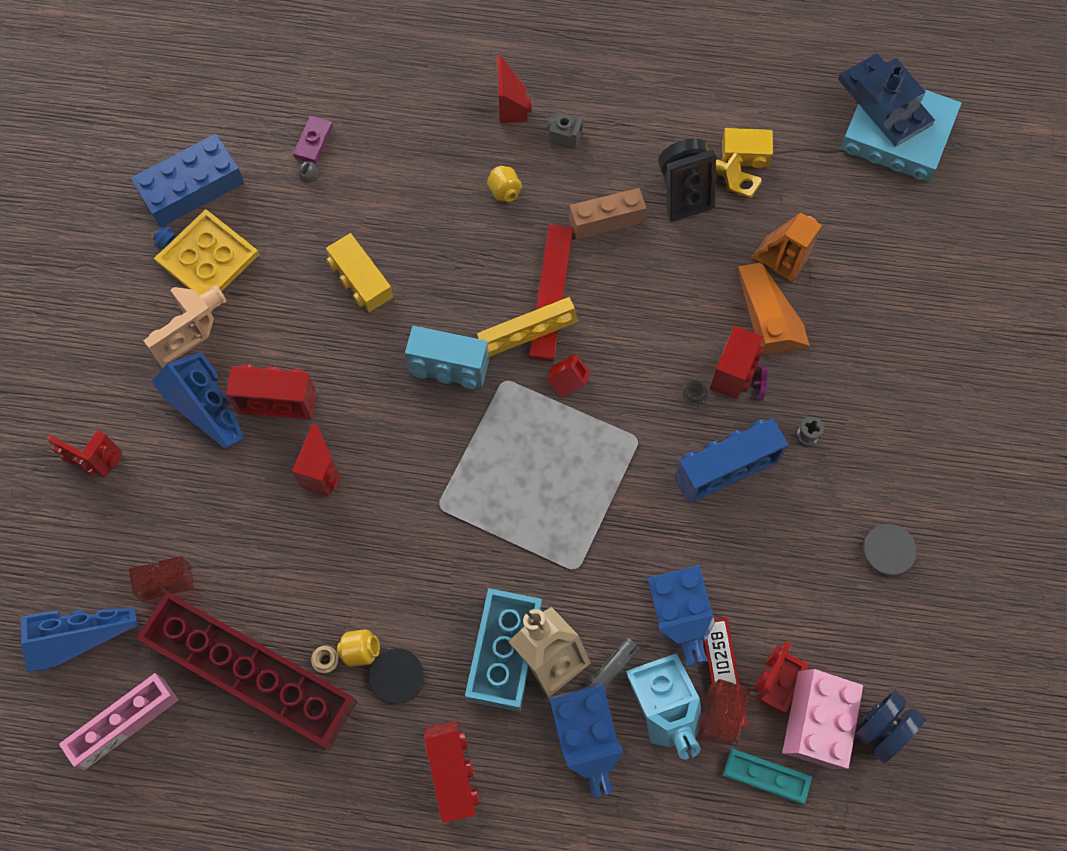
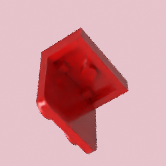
M99 430L96 431L83 451L52 435H48L46 438L52 445L50 449L59 454V458L70 465L78 464L81 466V470L93 477L97 473L106 478L110 470L119 463L120 455L122 454V451L116 444Z
M788 641L782 646L777 645L775 650H772L765 664L769 666V669H765L763 674H760L753 688L757 690L754 699L782 714L786 713L793 699L798 671L807 670L809 664L788 653L792 645Z

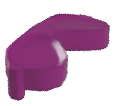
M757 366V369L760 371V381H754L753 386H760L759 396H756V399L764 400L767 390L768 371L766 366Z

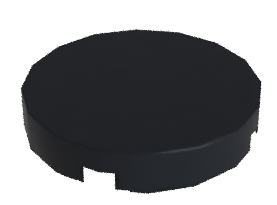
M390 649L381 653L370 669V684L374 693L382 701L390 704L404 703L414 699L421 691L424 683V670L420 660L412 652L404 649Z

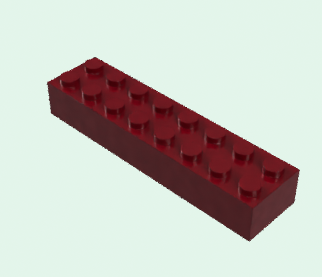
M168 591L136 638L147 647L328 751L358 703L350 694Z

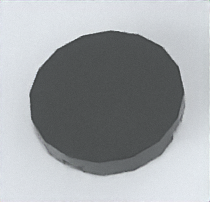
M883 524L876 526L867 534L862 546V553L865 562L871 570L884 574V576L893 577L901 575L911 568L916 560L917 547L913 537L907 530L898 525Z

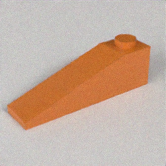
M762 262L738 266L737 269L754 333L763 336L760 346L764 347L761 356L809 348L810 345L803 322Z

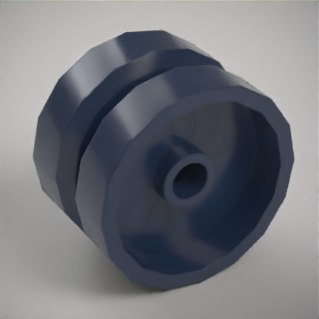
M896 690L871 709L864 717V721L855 730L854 735L863 745L870 744L881 736L875 743L872 753L882 763H886L895 756L917 733L926 720L916 708L909 709L898 717L905 708L906 699Z

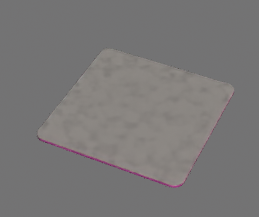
M505 381L500 384L448 483L439 502L440 508L443 512L566 569L576 570L583 563L636 451L638 440L631 433L517 383Z

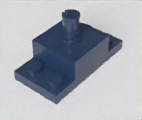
M876 53L839 75V82L895 147L933 126L935 119L921 104L926 91L897 58L885 63Z

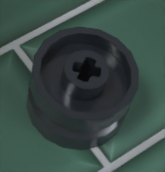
M690 138L674 143L663 150L658 157V165L664 176L666 188L667 164L710 151L706 141Z

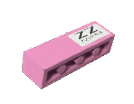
M154 673L59 743L73 767L86 770L179 700L164 678Z

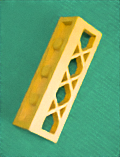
M570 297L481 331L477 335L479 339L488 341V354L491 357L575 324L579 320Z

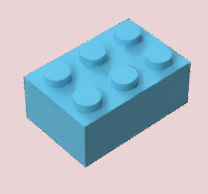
M412 326L405 351L409 373L422 379L426 377L435 378L445 384L451 382L459 383L469 389L483 387L489 364L488 341Z

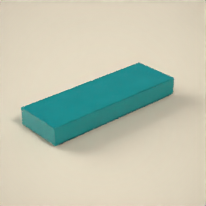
M732 748L729 751L722 775L723 777L802 805L806 802L812 776Z

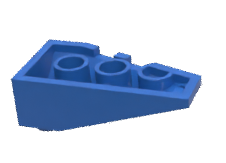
M199 352L166 364L152 380V383L164 399L225 449L241 442L244 436L234 413L228 410L225 403L227 399L225 391H220L217 372L203 353Z
M102 609L96 614H86L84 610H75L74 615L60 616L59 611H49L21 617V644L27 672L35 670L45 671L50 667L58 666L136 627L135 609Z

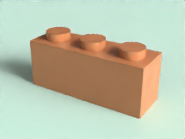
M640 188L572 204L569 209V221L571 227H573L575 239L578 240L644 223L647 208Z

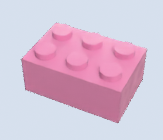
M816 669L798 671L782 753L830 769H849L863 685Z

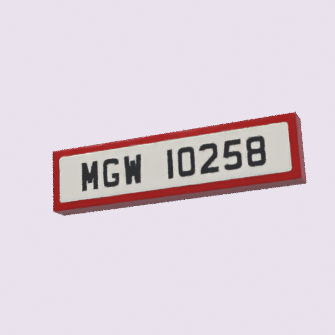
M727 618L714 619L715 624L703 645L705 656L708 660L707 667L719 731L744 728L748 724Z

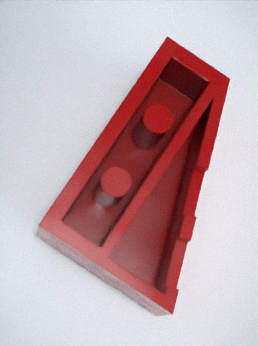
M457 720L425 727L424 740L442 823L476 815L475 806L480 805L477 789H471L469 778L474 777L471 760L465 761L463 750L468 749L465 732H459Z

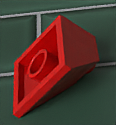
M497 56L500 123L527 122V112H532L531 98H527L525 86L504 58Z

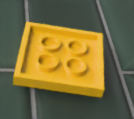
M205 209L154 259L157 264L184 286L195 290L198 295H201L214 285L222 292L259 256V252Z

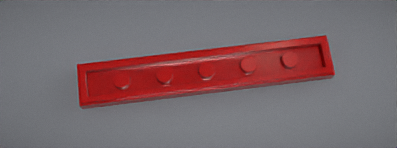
M549 224L536 310L563 300L573 227ZM558 330L532 340L529 359L554 362Z

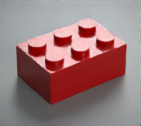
M241 364L240 366H231L226 395L236 412L240 414L312 420L317 392L309 373L302 369L286 371L273 366L263 369L255 368L249 364Z

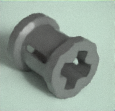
M813 416L805 418L796 433L798 442L806 447L815 445L824 431L822 421ZM808 429L812 430V434L808 433Z

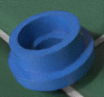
M168 226L165 229L160 228L153 237L155 247L164 249L175 239L176 234L172 232V228Z

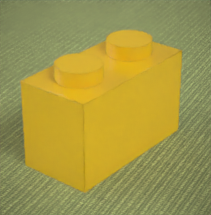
M725 128L722 139V161L728 163L732 155L736 153L739 156L740 166H753L754 168L769 167L773 156V130Z

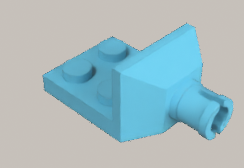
M676 653L627 670V679L646 718L651 743L667 747L675 745L679 757L684 760L689 759L686 749H689L692 758L695 757L701 749L695 738L703 726L700 698L678 654Z

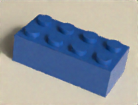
M217 134L131 177L138 193L160 228L244 184L238 166Z
M773 418L767 421L761 419L753 423L750 429L746 431L737 430L720 443L717 440L713 441L698 453L692 451L682 456L676 471L675 480L687 502L691 504L780 462L789 444Z

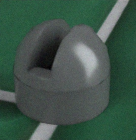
M309 161L303 162L299 167L300 178L307 183L314 182L319 175L317 166Z

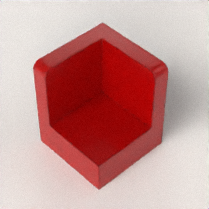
M575 353L553 365L547 380L557 393L563 397L585 386L590 371Z

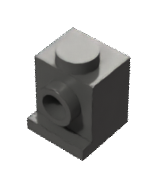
M556 112L555 118L550 117L546 127V131H549V141L576 149L583 131L584 117L579 116L577 118Z

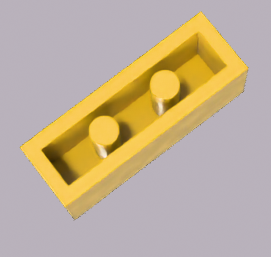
M351 233L326 248L328 253L326 261L333 271L338 270L341 275L339 278L346 289H352L354 292L353 298L359 307L364 306L368 312H371L393 298L391 286Z

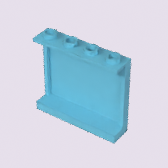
M925 90L926 93L921 104L932 115L935 122L933 126L897 147L890 142L858 104L840 150L846 151L850 155L865 158L872 163L884 165L894 171L911 175L918 180L929 182L937 168L961 102Z

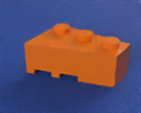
M799 213L766 236L751 258L759 263L762 262L764 266L793 282L808 261L822 225L813 217Z

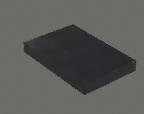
M714 150L667 164V217L670 222L715 208L716 154Z

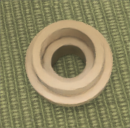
M330 646L317 648L311 657L313 668L319 673L324 674L332 672L339 662L336 650ZM323 656L330 657L328 664H321Z

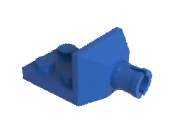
M700 565L649 577L648 581L662 636L683 649L686 667L696 666L693 653H696L699 665L708 662L703 642L708 638L715 622Z
M601 683L549 697L563 758L567 767L588 779L592 797L602 796L599 783H601L604 794H610L613 789L608 773L614 769L623 754V750L616 738L604 685Z

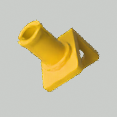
M736 153L732 155L728 163L716 159L718 175L725 178L727 190L751 198L762 183V179L742 172L739 156ZM744 181L753 182V186L749 189L740 188V184Z

